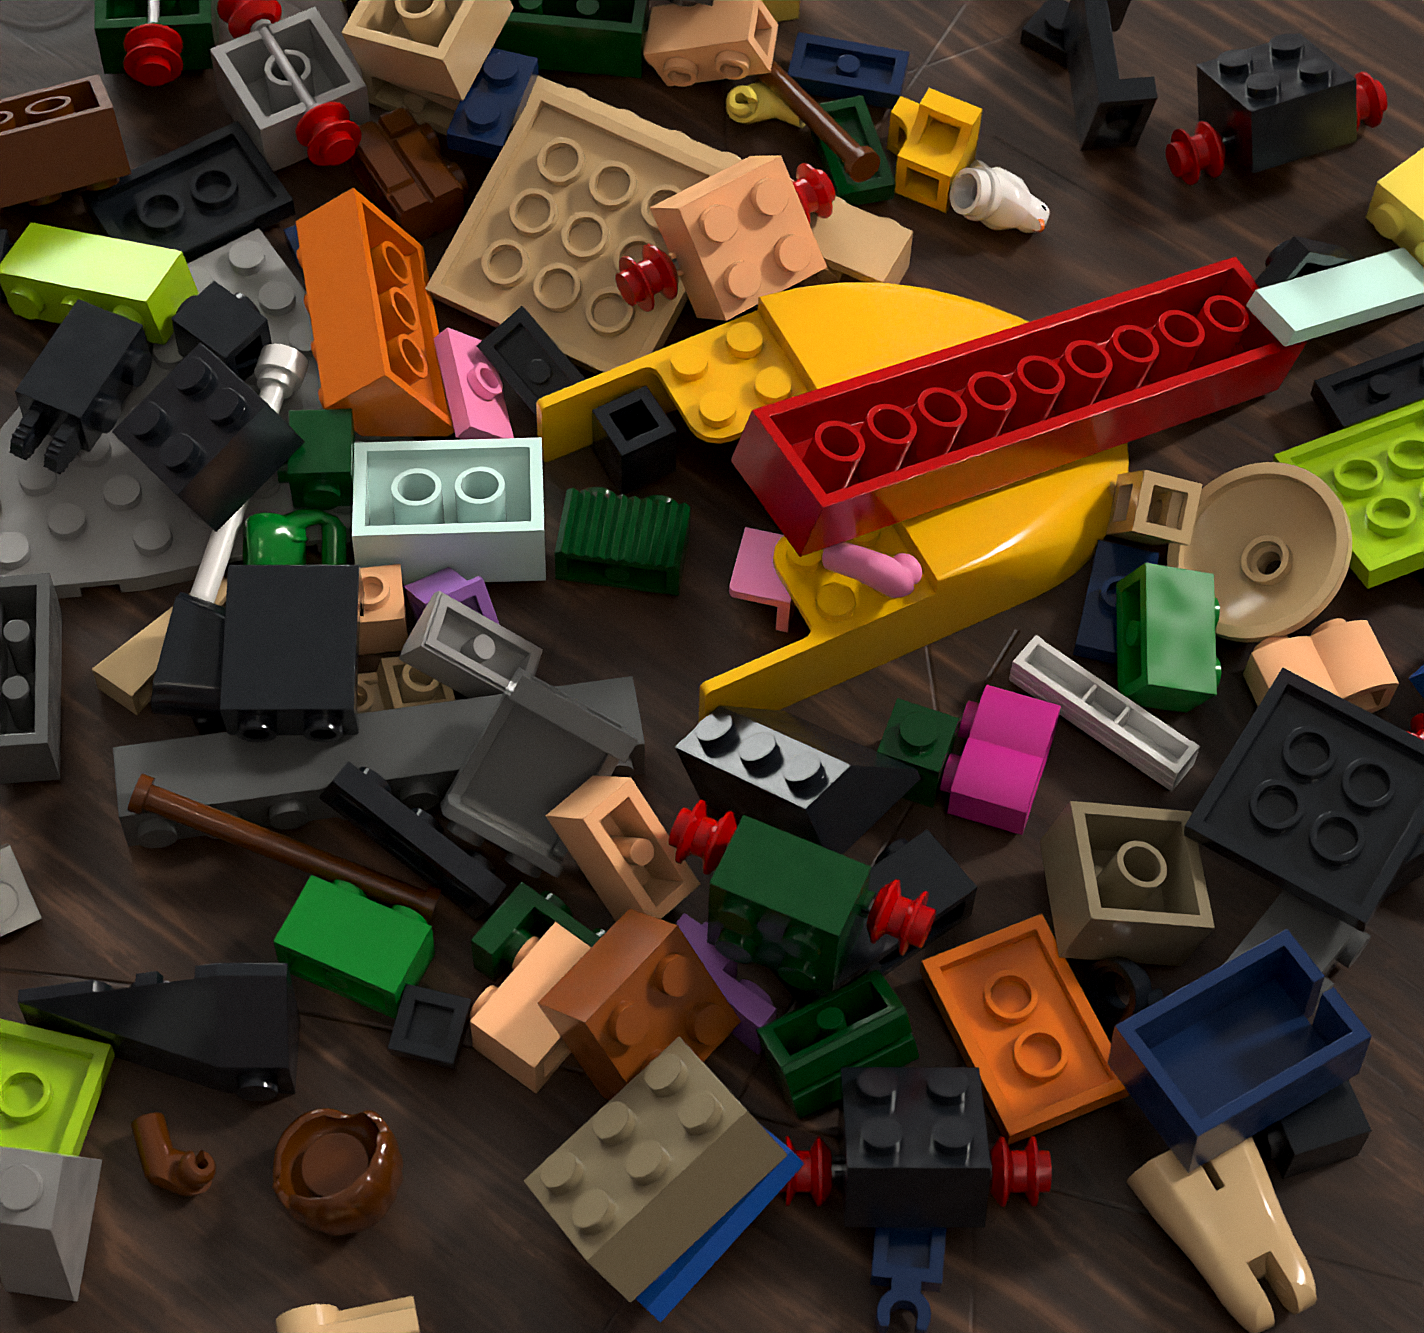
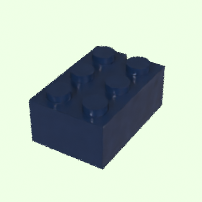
M1288 929L1115 1025L1107 1064L1188 1173L1360 1072L1372 1038L1371 1033L1334 987L1322 993L1313 1024H1310L1307 1018L1314 1013L1325 976Z

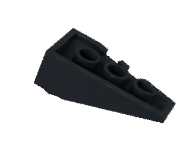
M212 963L195 966L194 979L172 982L163 980L164 976L158 971L138 973L134 983L128 988L114 989L105 982L87 980L19 990L17 1003L27 1025L110 1044L116 1058L224 1093H236L238 1097L245 1100L268 1101L276 1098L278 1094H295L300 1015L287 963Z

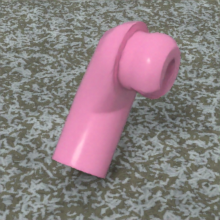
M846 541L825 548L823 551L822 562L825 569L855 579L891 598H901L911 594L914 590V585L922 578L921 565L910 554L899 553L894 557H890Z

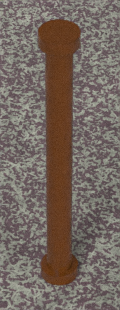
M774 60L772 61L770 73L757 75L845 163L844 170L853 181L864 182L877 172L880 165L879 155L869 146H860Z
M144 773L141 774L127 808L130 812L141 815L143 810H146L329 882H333L336 879L347 881L360 888L368 897L391 906L402 905L419 913L427 921V924L430 921L442 890L440 888L429 885L426 891L154 785L155 778Z

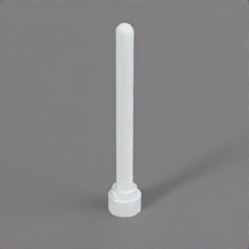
M268 344L262 348L254 370L255 376L258 379L257 386L261 390L259 396L278 415L284 399L291 397L294 391L301 388L309 366L307 358L298 350L283 344ZM249 500L217 532L212 529L190 595L212 603L215 602Z

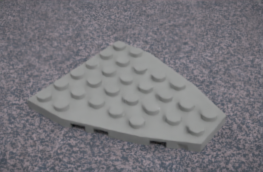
M258 228L188 263L187 265L199 293L210 283L216 281L232 294L237 292L244 294L256 305L260 314L268 319L272 344L290 346L307 358L309 366L302 386L299 390L294 391L291 397L284 399L279 416L288 424L289 410L323 409L318 397V390L321 388L318 364L311 350V342L314 340L311 318L304 304L306 291L261 230ZM174 332L165 345L147 342L149 353L152 356V364L146 380L141 386L132 388L121 405L120 416L114 428L107 434L102 433L90 452L80 449L73 461L69 463L68 468L61 475L43 467L46 448L49 446V442L53 440V437L46 435L40 446L35 449L34 454L27 461L9 453L12 434L23 418L20 407L0 429V576L50 573L58 599L80 597L84 587L119 584L121 593L158 588L196 578L212 528L112 433L131 411L184 359L178 353ZM253 373L244 382L259 395L261 390L257 386L258 379L255 373ZM355 432L356 443L415 441L413 437L360 436ZM277 471L250 498L228 563L243 560V527L248 516L260 512L284 515L299 509H311L309 507L293 508L289 483L279 484ZM337 506L331 510H324L327 513L338 516L346 526V543L351 542L353 506ZM321 525L306 528V537L309 539L306 542V546L317 544L318 552H322Z

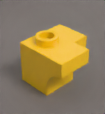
M931 88L927 90L920 104L900 96L890 114L887 149L897 155L895 193L946 213L951 205L950 187L954 177L960 170L970 168L971 164L975 161L982 109Z

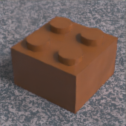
M628 909L537 1003L602 1097L611 1100L676 1038L680 1037L704 1062L741 1022L679 926L632 909Z

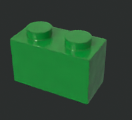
M1144 563L1116 583L1118 692L1139 706L1184 713L1216 696L1217 687L1221 679V663L1216 657L1215 628L1219 621L1220 605L1215 597L1214 574Z
M313 875L310 876L273 941L278 963H287L290 974L393 1019L397 1017L406 984L418 986L435 956L432 926L428 925L427 921L416 911L402 905H393L392 908H388L368 899L367 895L360 888L347 881L336 879L330 883Z

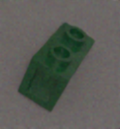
M521 882L471 939L474 968L493 982H496L508 966L512 967L513 961L521 947L533 936L538 935L542 938L555 922L590 947L607 931L601 928H595L591 931L573 918L570 908L559 897L548 891H542L539 894Z

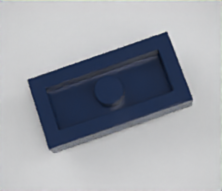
M798 32L787 74L811 95L839 100L863 95L867 105L893 109L902 94L910 52Z
M492 48L465 99L459 101L446 133L447 147L496 160L528 102L539 74L538 58Z

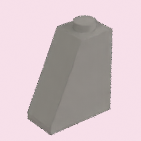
M0 1146V1278L5 1291L78 1301L102 1164L101 1159Z

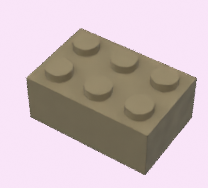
M678 1037L550 1155L524 1182L585 1260L631 1303L788 1154L689 1046Z

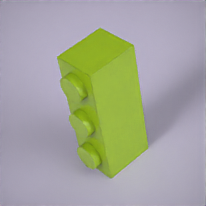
M32 222L0 263V285L15 315L31 320L40 319L61 324L76 301L80 299L142 324L146 341L162 345L167 343L174 332L171 318L176 314L180 305L190 296L199 294L182 251Z

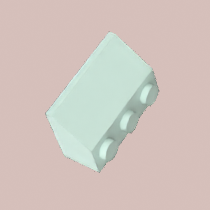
M542 437L354 443L352 542L355 565H360V568L401 564L403 585H408L447 567L452 568L467 581L477 576L482 577L484 582L545 581Z

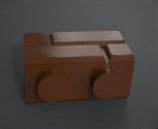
M402 106L380 116L377 122L371 120L359 125L362 133L361 141L348 162L350 168L379 210L417 242L430 238L435 231L441 233L462 223L465 217L464 196L469 194L466 178L455 162L446 165L441 158V147L438 138L427 122L418 125L409 110Z

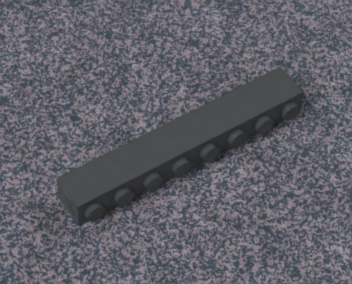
M633 676L555 687L632 730L637 737L638 742L626 763L619 761L611 776L632 777L633 775L645 774V741ZM503 694L359 713V734L343 735L341 739L333 742H316L305 738L303 735H277L271 741L249 742L240 739L237 735L221 732L113 747L118 814L127 845L162 848L173 844L178 839L199 836L218 839L146 810H143L141 815L128 811L130 798L142 773L154 777V785L256 825L262 827L272 826L281 830L296 829L313 820L335 817L346 820L318 797L348 761L358 769L360 767H367L382 776L391 787L392 791L390 794L409 809L418 808L423 811L431 809L442 802Z

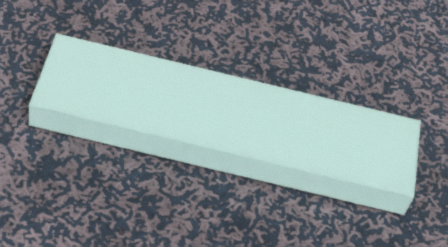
M1403 247L1257 289L1246 306L1275 338L1286 347L1423 305L1424 267Z

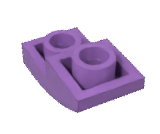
M684 913L676 922V925L679 926L741 1021L731 1033L759 1055L762 1048L756 1029L776 1020L777 1008L772 1006L771 998L758 985L747 979H741L740 982L735 980L737 978V962L724 957L716 950L714 945L707 943L708 922H704L701 925Z

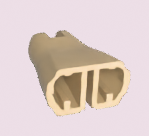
M1252 1136L1189 1173L1172 1150H1169L1149 1160L1128 1178L1127 1184L1155 1221L1190 1259L1227 1311L1249 1333H1260L1273 1327L1275 1323L1270 1302L1257 1281L1264 1276L1282 1305L1294 1315L1299 1314L1316 1303V1287L1311 1269L1283 1214Z

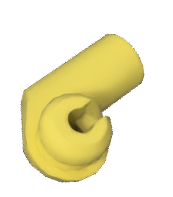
M764 82L736 86L727 94V113L730 118L738 123L748 125L777 118L799 128H803L806 125Z

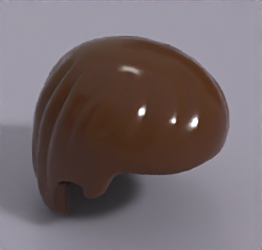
M332 1108L314 1109L295 1119L279 1138L274 1155L272 1186L277 1198L297 1221L305 1223L311 1230L322 1231L332 1236L359 1233L379 1223L394 1204L397 1191L403 1182V1158L399 1151L396 1137L378 1113L372 1110H364L356 1114H346Z

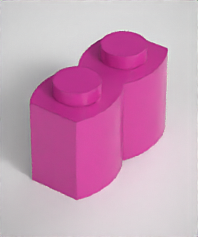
M986 685L980 703L968 700L958 737L966 739L967 742L962 756L950 753L940 785L941 791L950 793L947 813L1023 835L1056 733L1061 706L990 685Z

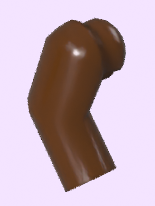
M148 1113L132 1121L131 1128L143 1173L150 1184L183 1197L196 1196L210 1188L212 1179L216 1174V1163L213 1157L204 1150H200L197 1156H195L193 1151L184 1152L173 1148L164 1114Z

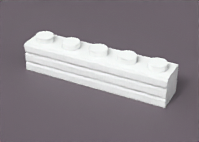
M1035 635L1013 660L1009 676L1011 682L1036 699L1060 705L1059 715L1168 790L1173 791L1193 767L1200 748L1198 744L1181 735L1056 650L1039 636Z

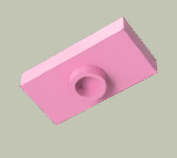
M447 327L434 338V345L456 438L462 440L514 438L503 395L501 378L497 369L477 347L481 340Z

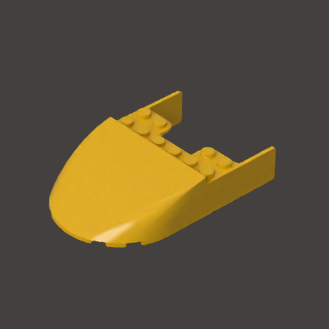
M832 283L798 287L759 296L758 310L538 399L536 402L538 438L542 437V459L544 462H550L593 444L592 410L643 386L648 387L665 414L678 409L688 428L697 438L709 443L721 444L741 437L750 413L754 409L1012 328L1028 321L964 297L928 288L890 283ZM1128 443L846 541L890 557H894L899 553H906L917 559L922 568V578L914 585V590L911 594L901 598L888 597L855 579L825 569L822 562L824 549L799 557L785 536L781 537L774 547L773 565L776 574L807 623L810 633L807 637L703 682L700 685L698 723L712 713L719 705L781 710L1033 599L1058 586L1074 575L1093 557L1098 540L1102 541L1106 536L1118 474L1128 473L1129 469Z

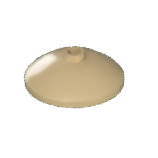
M1262 462L1249 464L1224 473L1202 488L1191 543L1188 546L1169 543L1167 566L1214 574L1215 597L1220 605L1219 621L1215 628L1216 636L1246 643L1262 642L1269 637H1283L1302 628L1316 618L1339 591L1346 577L1352 554L1350 521L1339 498L1315 474L1286 463ZM1281 560V564L1275 572L1269 575L1265 574V569L1271 562Z

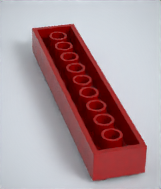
M1235 256L754 409L750 413L731 462L799 557L1276 391L1307 342L1303 341L1290 346H1283L1252 314L1246 304L1255 290L1260 289V287Z

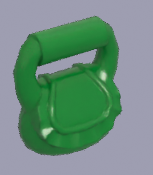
M299 509L284 515L271 512L255 513L248 516L244 522L243 565H306V542L309 540L306 537V528L314 525H321L322 565H347L346 526L338 516L319 509Z

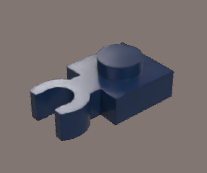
M875 1228L870 1285L890 1287V1290L880 1299L877 1307L875 1325L878 1333H887L890 1314L897 1309L908 1310L914 1315L916 1320L915 1333H927L931 1319V1309L921 1291L940 1293L943 1278L946 1228Z

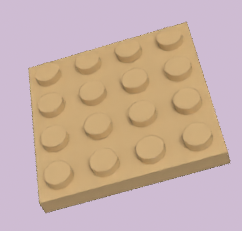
M536 86L425 289L432 294L433 299L496 328L523 306L573 364L599 375L662 349L688 300V295L680 277H678L677 297L673 300H668L660 293L654 295L655 306L650 312H645L638 305L630 306L618 290L615 275L620 272L619 259L621 257L629 256L636 263L642 261V247L646 244H652L666 254L669 253L650 207L724 169Z

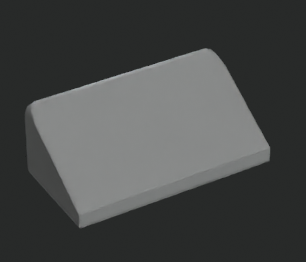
M437 591L431 597L403 645L399 659L464 696L476 698L503 694L518 667L535 676L543 649L443 592Z

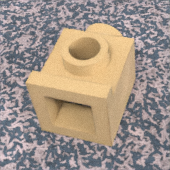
M1149 470L1118 474L1106 535L1150 546L1169 543L1184 546L1190 545L1203 484Z

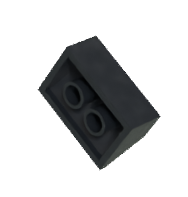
M719 705L675 746L700 800L706 801L707 805L725 814L731 811L734 813L735 819L740 821L743 815L841 855L921 779L915 768L781 710Z

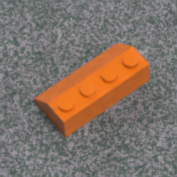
M351 188L296 221L300 247L297 249V259L303 269L307 293L304 295V304L311 318L314 338L311 342V350L318 364L321 388L318 390L320 403L323 409H352L354 429L360 436L447 437L455 432L434 345V338L439 334L433 296L425 289L430 280L424 247L355 188Z

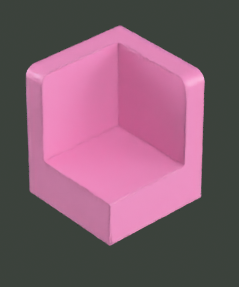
M745 527L729 585V594L733 598L777 607L776 630L788 633L795 603L776 574L773 565L774 547L784 535Z

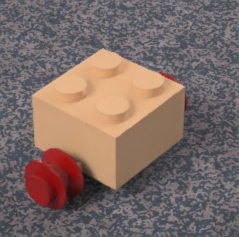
M781 155L749 156L650 207L669 253L666 254L652 244H646L642 247V261L636 263L629 256L621 257L619 259L620 272L615 275L620 294L630 306L638 305L645 312H650L655 306L654 295L660 293L668 300H673L677 297L678 277H680L697 318L727 321L757 305L759 296L784 291L827 268L810 226V213L814 212L822 219L832 215V202L835 200L836 194L830 178L823 170H815L811 165L802 163L796 169L797 180L793 182Z

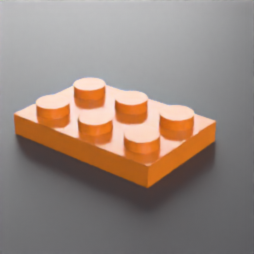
M1042 913L921 961L919 972L967 1067H979L983 1099L1008 1145L1130 1095L1107 1064L1111 1043L1066 958L1059 957L1056 939Z

